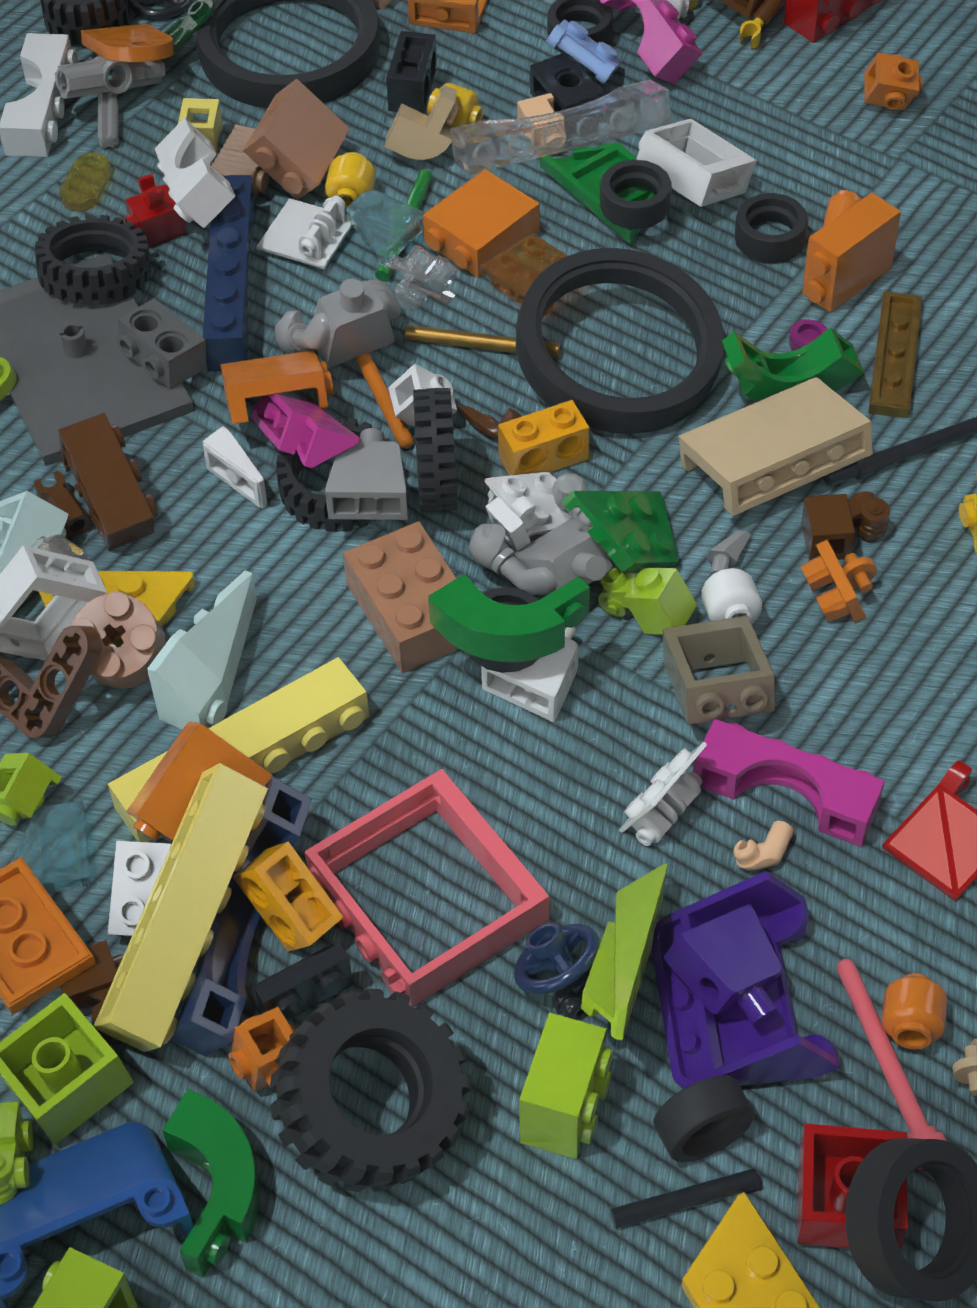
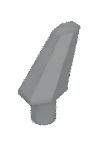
M737 531L710 550L706 555V558L712 563L710 577L720 570L732 568L735 565L752 534L747 531Z

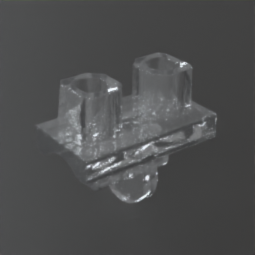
M415 245L405 259L393 255L388 261L387 265L390 268L401 272L403 275V280L395 287L396 300L402 308L406 310L419 308L426 301L427 295L447 304L454 298L455 294L448 288V285L459 271L446 258L438 255L435 259L424 248Z

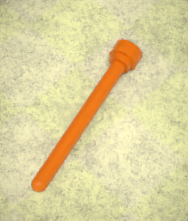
M370 353L355 358L397 443L402 449L410 448L413 445V437L405 422L395 417L389 390Z

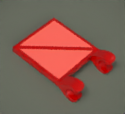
M960 760L950 767L940 783L882 845V849L955 902L977 879V810L957 796L969 785V775L972 772V768Z

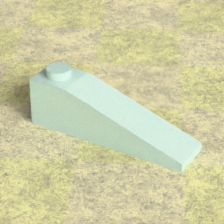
M28 491L1 500L0 574L23 545L50 552L58 549L66 536L64 526L69 514Z
M245 570L221 591L216 598L214 608L210 612L201 609L194 616V624L196 625L188 632L179 629L173 634L147 668L159 720L183 729L188 721L199 722L205 727L210 728L224 719L257 600L253 574Z

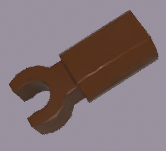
M59 471L53 472L56 482L54 486L45 487L38 479L34 481L37 497L69 514L64 528L66 529L67 536L73 538L89 529L90 518L70 489H67L64 475Z

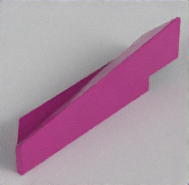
M297 390L260 396L258 404L253 406L252 420L278 450L293 455L297 450L302 464L306 467L313 468L361 441V438Z

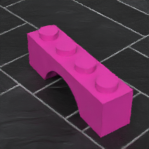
M600 0L602 4L620 12H624L632 7H639L644 21V33L637 53L655 77L675 84L703 54L694 42L697 39L696 35L689 27L680 23L677 19L679 12L667 0Z
M714 719L703 741L707 746L694 760L693 772L701 777L703 782L700 785L701 788L734 800L744 791L759 785L772 784L788 787L800 793L812 805L817 816L819 832L862 847L880 806L884 780L874 777L867 771L854 770L832 762L823 755L810 754L791 747L782 740L769 739L747 731L741 725L735 723L728 724Z

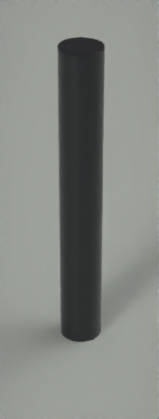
M752 1168L610 1209V1215L614 1228L617 1229L760 1188V1182L756 1170Z

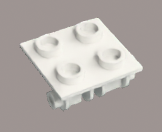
M339 196L327 198L323 204L324 208L289 198L256 247L261 251L325 269L356 222V217L346 215L345 202Z
M550 472L485 479V483L490 488L487 495L489 498L488 504L499 496L510 508L515 500L525 496L535 506L533 512L539 520L535 525L527 529L531 543L573 518L567 510L560 509L556 505L553 495V485L556 478Z
M705 742L700 744L691 753L686 748H683L670 763L667 762L650 780L652 785L644 793L641 792L624 810V813L629 818L619 829L621 833L632 826L638 831L636 838L645 846L658 843L662 839V836L672 824L678 820L677 815H682L686 807L701 792L700 785L703 783L701 777L695 772L689 771L687 773L685 770L707 746Z
M116 841L108 935H133L171 844Z

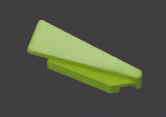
M667 863L617 891L615 898V922L608 921L600 947L583 990L581 1009L590 1017L597 1016L599 1013L611 1023V1036L618 1040H623L652 948L654 930L662 908L668 870Z

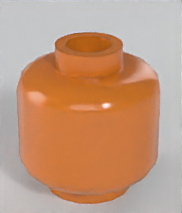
M917 973L908 974L891 982L884 992L882 1010L883 1030L896 1044L908 1049H923L941 1038L946 1028L947 995L943 988L930 980L929 977Z

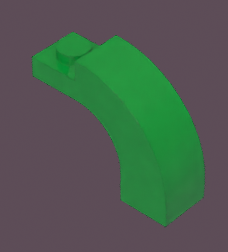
M832 328L825 331L806 346L786 353L762 351L735 331L722 340L728 356L725 358L727 367L738 378L743 395L757 402L815 377L836 392L864 373L853 344Z
M463 574L428 595L429 620L447 641L473 656L498 662L534 660L555 653L565 647V629L577 626L589 614L590 587L578 576L538 601L523 605H508L496 602L485 596Z
M187 1089L162 1131L170 1152L199 1165L213 1179L209 1201L179 1250L185 1269L204 1278L211 1264L218 1265L225 1256L230 1243L229 1235L247 1243L257 1220L260 1187L252 1150L241 1126L219 1104L191 1089Z

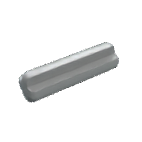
M112 92L99 93L98 139L99 145L104 149L107 147L114 148L118 144L119 101L117 100V94Z

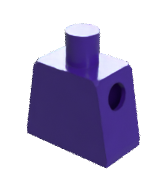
M750 904L681 933L663 957L674 972L713 1014L719 1015L740 1005L752 1025L757 1026L767 1021L778 1011L766 991L782 973V965Z

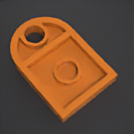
M149 24L81 30L82 45L108 60L145 62L165 59L174 54L173 38Z

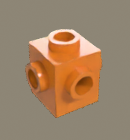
M878 52L864 72V103L883 106L890 110L899 109L905 111L913 98L919 96L922 89L923 79L919 76V60Z
M279 1007L261 1015L253 1016L234 1029L232 1050L228 1055L229 1061L236 1076L240 1080L246 1078L254 1093L267 1086L270 1087L271 1075L279 1067L275 1062L281 1048L290 1040L289 1036L296 1030L292 1024H288Z

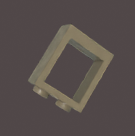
M748 616L662 629L664 666L687 724L775 711L774 673ZM740 662H746L750 672L694 680L691 670ZM734 704L732 709H726L728 705Z

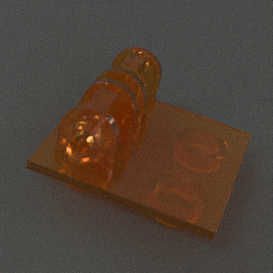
M532 233L482 264L481 269L488 273L492 286L501 289L510 298L522 304L526 292L537 276L548 266L567 255ZM554 304L551 305L544 316L551 313Z

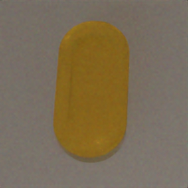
M86 153L75 160L60 188L62 203L66 209L74 212H83L97 204L111 177L110 164L106 156L99 153Z

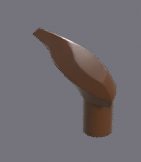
M457 404V409L467 421L495 440H498V424L522 417L517 411L509 408L500 422H498L491 415L482 414L474 408L463 404Z

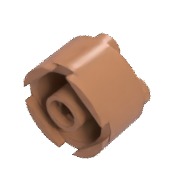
M119 591L101 595L84 605L70 624V626H91L101 636L102 652L90 674L97 682L109 687L134 688L150 680L147 668L165 646V634L158 620L140 600ZM120 635L124 644L117 648L113 640Z

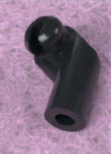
M592 966L578 980L555 992L552 1001L557 1014L563 1013L564 1017L576 1020L584 1013L581 1009L582 997L579 994L583 986L586 985Z

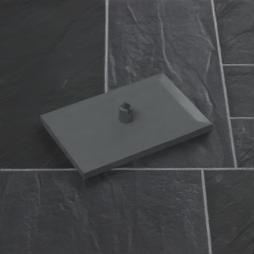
M105 253L72 266L97 268L114 263L109 254ZM38 277L0 290V357L10 363L17 375L16 384L9 392V395L45 466L62 460L58 429L105 412L110 425L117 424L123 437L194 411L193 402L182 383L171 390L168 389L158 379L151 378L145 368L133 358L126 357L120 350L118 345V319L138 308L133 296L129 297L123 293V300L115 302L112 298H108V304L101 305L99 300H93L92 305H84L81 299L77 304L68 303V297L61 301L55 298V294L49 295L45 292V287H41Z

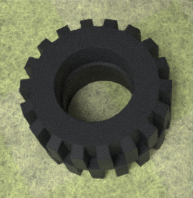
M40 0L47 31L49 34L69 35L70 45L80 44V46H84L82 45L81 30L128 25L130 21L128 0Z

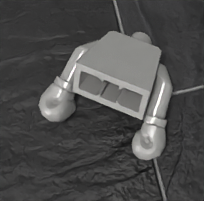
M347 279L340 285V290L325 295L317 301L315 315L308 325L303 323L299 310L287 311L275 324V340L278 347L287 354L316 349L322 361L326 362L327 369L394 343L389 319L394 320L400 315L401 305L396 300L394 291L386 282L379 280H364L361 282L357 279Z
M565 473L559 476L553 485L554 500L560 509L567 510L561 500L572 491H589L585 480L577 474ZM578 507L573 508L569 512L573 518L516 553L505 542V528L499 524L492 525L486 523L478 526L471 536L469 552L475 561L493 570L497 575L503 574L518 589L525 590L531 595L547 596L578 576L588 585L593 581L601 580L612 569V563L607 552L587 532L593 526L592 522Z

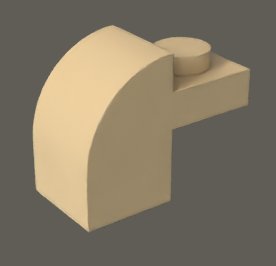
M443 84L428 116L401 103L386 135L384 147L415 160L430 159L444 152L453 140L454 129L448 125L452 124L459 109V105L455 103L457 90Z

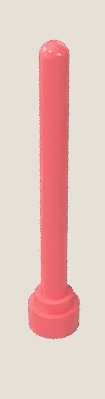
M850 959L841 960L837 965V972L909 1129L910 1134L908 1138L947 1141L942 1132H937L934 1126L928 1125L887 1033L883 1030L882 1022L854 962Z

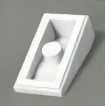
M224 426L219 428L203 441L207 470L259 508H266L267 498L264 478L230 431Z

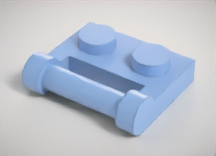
M564 19L555 26L546 43L553 48L558 46L597 75L595 79L605 84L622 62L616 57V51L604 42H599L598 44L588 37V31L575 21H570L569 23Z

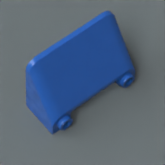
M138 1122L125 1123L28 1164V1188H18L17 1194L12 1200L0 1205V1308H9L6 1299L19 1292L27 1280L28 1265L22 1249L130 1202L136 1201L141 1216L148 1224L159 1228H166L179 1223L185 1238H187L193 1228L190 1213L158 1141L148 1126Z

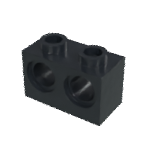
M400 32L386 76L388 111L398 112L402 103L424 114L437 71L435 34Z

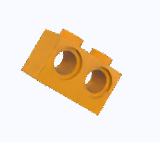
M573 400L498 424L499 459L509 475L539 472L551 473L589 459V426Z
M289 841L266 849L233 876L234 880L287 952L311 946L343 918V915Z

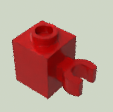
M152 173L138 178L141 194L125 199L128 215L124 217V222L130 221L135 224L136 228H140L147 237L149 248L185 235L184 219L174 209L176 203L168 194L170 189L167 184L156 186Z

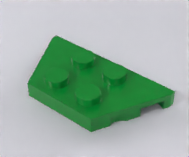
M616 142L603 144L595 148L573 149V156L553 159L551 152L540 155V167L629 244L634 242L641 229H626L612 224L603 216L600 208L602 175L609 167L621 161L636 160L637 158ZM628 188L615 193L618 197L629 201H643L656 196L653 192L643 188Z
M572 491L561 500L569 512L573 508L578 507L592 522L593 526L587 530L588 534L598 545L604 548L609 558L622 572H640L642 568H671L679 562L664 499L660 491Z

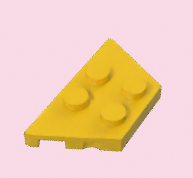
M97 571L107 594L119 591L140 600L147 606L161 626L168 623L177 611L175 604L185 591L191 592L195 587L194 574L190 571ZM39 592L46 608L55 595ZM120 635L113 640L117 648L124 644Z
M745 1192L736 1197L683 1277L681 1284L683 1291L694 1308H820Z

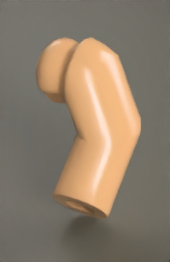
M775 821L764 842L756 844L751 839L748 842L744 839L739 841L733 850L737 865L743 870L751 872L778 865L793 836V827L784 821Z

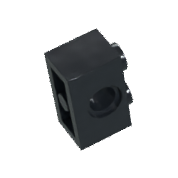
M564 52L530 65V94L533 97L549 93L553 95L554 112H559L562 117L564 135L602 121V104L605 103L603 89L599 84H595L586 74L581 63H577L573 57Z

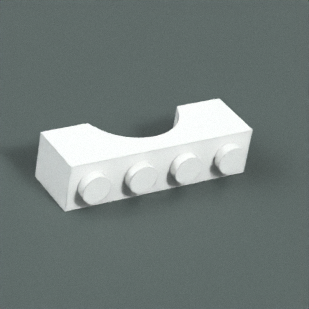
M27 33L20 59L26 84L37 89L23 99L5 104L0 121V136L5 155L48 157L51 143L57 141L58 118H63L65 108L64 98L61 97L56 86L55 73L59 65L77 63V52L71 49L69 35Z
M184 117L155 148L159 159L157 166L165 175L163 181L170 188L168 194L176 203L174 206L175 211L188 223L194 220L201 227L205 228L235 197L229 181L210 165L217 155L212 142Z

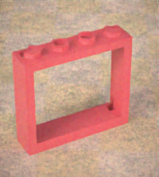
M440 769L305 851L308 869L343 915V918L337 924L342 929L346 927L351 929L356 936V946L364 959L369 963L375 960L382 969L381 976L392 994L397 991L409 995V1005L412 1007L549 920L550 896L443 769ZM437 811L516 908L411 973L334 873Z

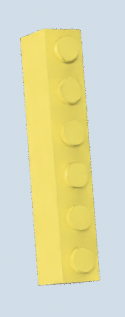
M337 657L208 729L268 772L276 773L285 768L290 761L306 752L318 750L326 741L345 730L349 731L357 728L369 717L367 692L341 659ZM167 751L108 783L115 810L138 842H149L151 839L133 827L137 819L126 811Z
M221 763L202 772L93 1026L95 1029L143 1052L160 1048L162 1044H167L171 1039L178 1023V1019L174 1015L180 1000H184L189 995L196 980V974L192 973L198 957L205 954L213 940L214 931L210 928L216 913L219 914L225 908L231 896V888L228 887L233 872L240 869L248 855L249 847L245 845L250 831L259 825L264 816L266 806L262 802L268 788Z

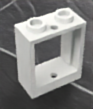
M692 119L645 131L639 142V153L636 159L646 160L659 165L668 173L672 182L671 188L700 207L745 193L757 161Z
M23 545L0 574V652L46 661L58 636L64 628L70 626L81 608L92 599L107 594L94 563ZM32 590L55 595L35 621L12 617Z

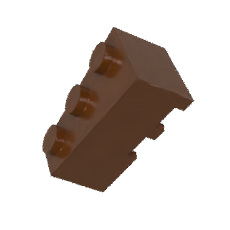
M105 412L58 429L62 464L66 472L72 471L77 482L75 489L80 498L84 497L90 510L88 511L89 516L107 550L110 551L153 534L154 518L158 516V511L150 493L143 495L138 485L142 481V477L133 458L127 460L122 448L126 447L119 426L117 424L110 425Z

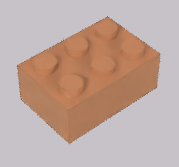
M419 521L343 552L346 584L401 673L459 649L447 641L429 620L428 595L457 578Z

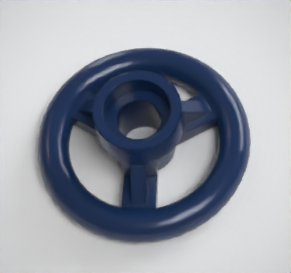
M547 923L536 928L527 937V948L522 952L515 964L514 979L517 986L530 994H547L560 990L578 980L593 965L600 947V939L596 931L583 924H569L559 927L556 923ZM583 939L586 942L585 950L581 957L572 965L569 962L571 959L570 953L579 941ZM546 969L548 971H558L559 973L554 977L543 980H534L528 976Z

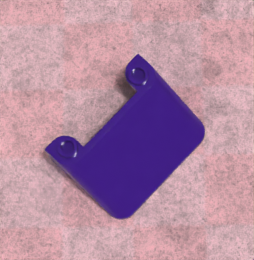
M762 872L670 913L656 924L652 954L672 1077L683 1088L713 1076L728 1075L736 1079L740 1086L816 1078L840 1068L836 1047L830 1040L817 1034L805 1037L798 1036L780 946L787 943H796L804 937L809 914L805 897L769 872ZM748 904L754 909L782 965V973L766 991L778 1011L767 1021L757 1026L752 1025L740 1005L719 1015L711 1013L663 958L681 933Z

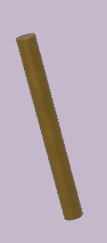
M406 325L405 340L517 354L516 338L414 325ZM544 341L550 356L558 359L560 343Z

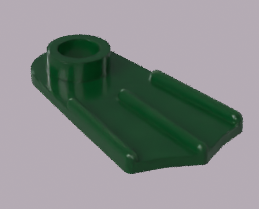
M212 0L195 1L190 6L188 14L183 19H178L164 32L173 38L174 54L210 17L215 8ZM172 56L161 60L166 63Z

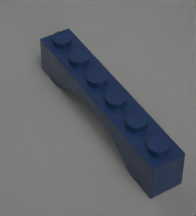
M252 175L223 176L229 181L235 197L211 221L203 338L206 340L208 371H221L220 364L246 361L248 358V264L252 236L255 234L256 216Z
M272 778L265 786L268 790L262 802L266 806L264 816L259 825L250 831L245 843L249 847L248 855L240 869L233 872L228 887L231 888L229 901L219 914L216 913L210 929L214 931L213 940L205 954L198 957L192 973L196 974L194 986L189 995L184 1000H180L174 1015L178 1019V1023L171 1040L204 1056L210 1055L233 1041L234 1029L238 1026L247 999L245 990L246 966L260 914L234 880L233 876L268 848L287 841L294 847L301 835L312 801L311 797L276 778Z

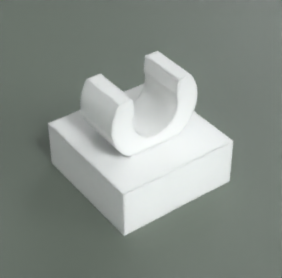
M499 496L485 506L492 525L499 524L505 528V541L516 552L531 544L527 529L535 525L539 518L533 512L535 506L525 496L515 500L510 508Z

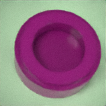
M800 320L793 324L790 329L789 346L792 351L800 349L828 329L824 324L816 320Z

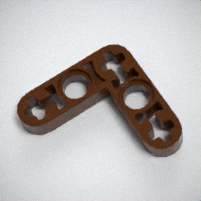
M68 626L64 628L35 681L3 652H0V712L26 736L30 738H51L62 729L101 655L102 639L98 631L91 626ZM59 671H62L66 678V686L61 694L55 687V677ZM13 682L16 683L19 689V698L15 704H12L9 698V688Z

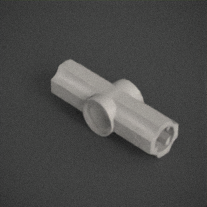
M97 56L91 61L59 65L55 73V82L61 97L66 99L104 92L121 94L129 88L162 83V78L165 76V66L161 59L145 62H121ZM113 68V75L108 81V73Z

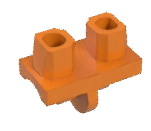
M828 540L817 544L816 547L820 556L802 565L801 570L812 592L834 582L836 588L816 597L827 622L848 614L851 615L854 623L865 619V613L858 602L859 600L853 588L859 587L862 593L872 589L873 586L870 581L877 573L874 561L868 557L858 558L855 553H850L845 556L846 565L842 568Z

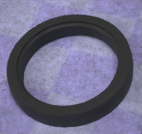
M212 0L215 4L214 11L196 31L197 52L202 69L209 81L219 91L234 100L266 109L269 107L274 96L295 79H298L322 103L332 101L347 94L362 83L371 73L378 60L380 51V24L372 0H301L325 4L341 11L355 24L358 29V35L352 47L340 59L320 69L300 74L272 75L250 71L231 61L219 47V41L224 30L239 15L261 5L289 0Z
M599 248L568 255L548 266L537 276L526 292L518 313L516 352L520 368L526 380L537 395L550 407L573 400L588 426L596 430L622 434L644 433L663 429L683 420L694 412L707 397L721 367L724 331L719 313L706 291L687 273L675 265L647 253L630 249ZM602 283L633 286L661 298L682 316L695 340L697 350L696 365L682 382L656 395L640 398L605 395L577 383L558 367L544 344L541 321L553 303L575 289Z

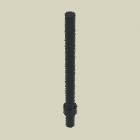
M977 417L873 453V455L823 476V480L827 486H832L851 478L861 480L874 475L876 469L977 434Z

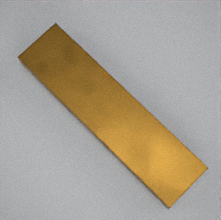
M883 291L868 409L869 414L908 418L922 302L921 295Z

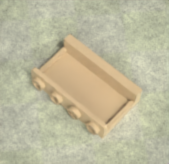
M817 377L678 436L682 467L686 471L700 467L723 488L724 508L732 516L873 455L871 421Z

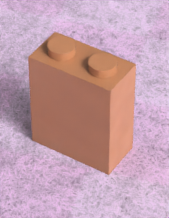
M295 79L274 96L243 152L298 200L319 186L350 128L298 79Z

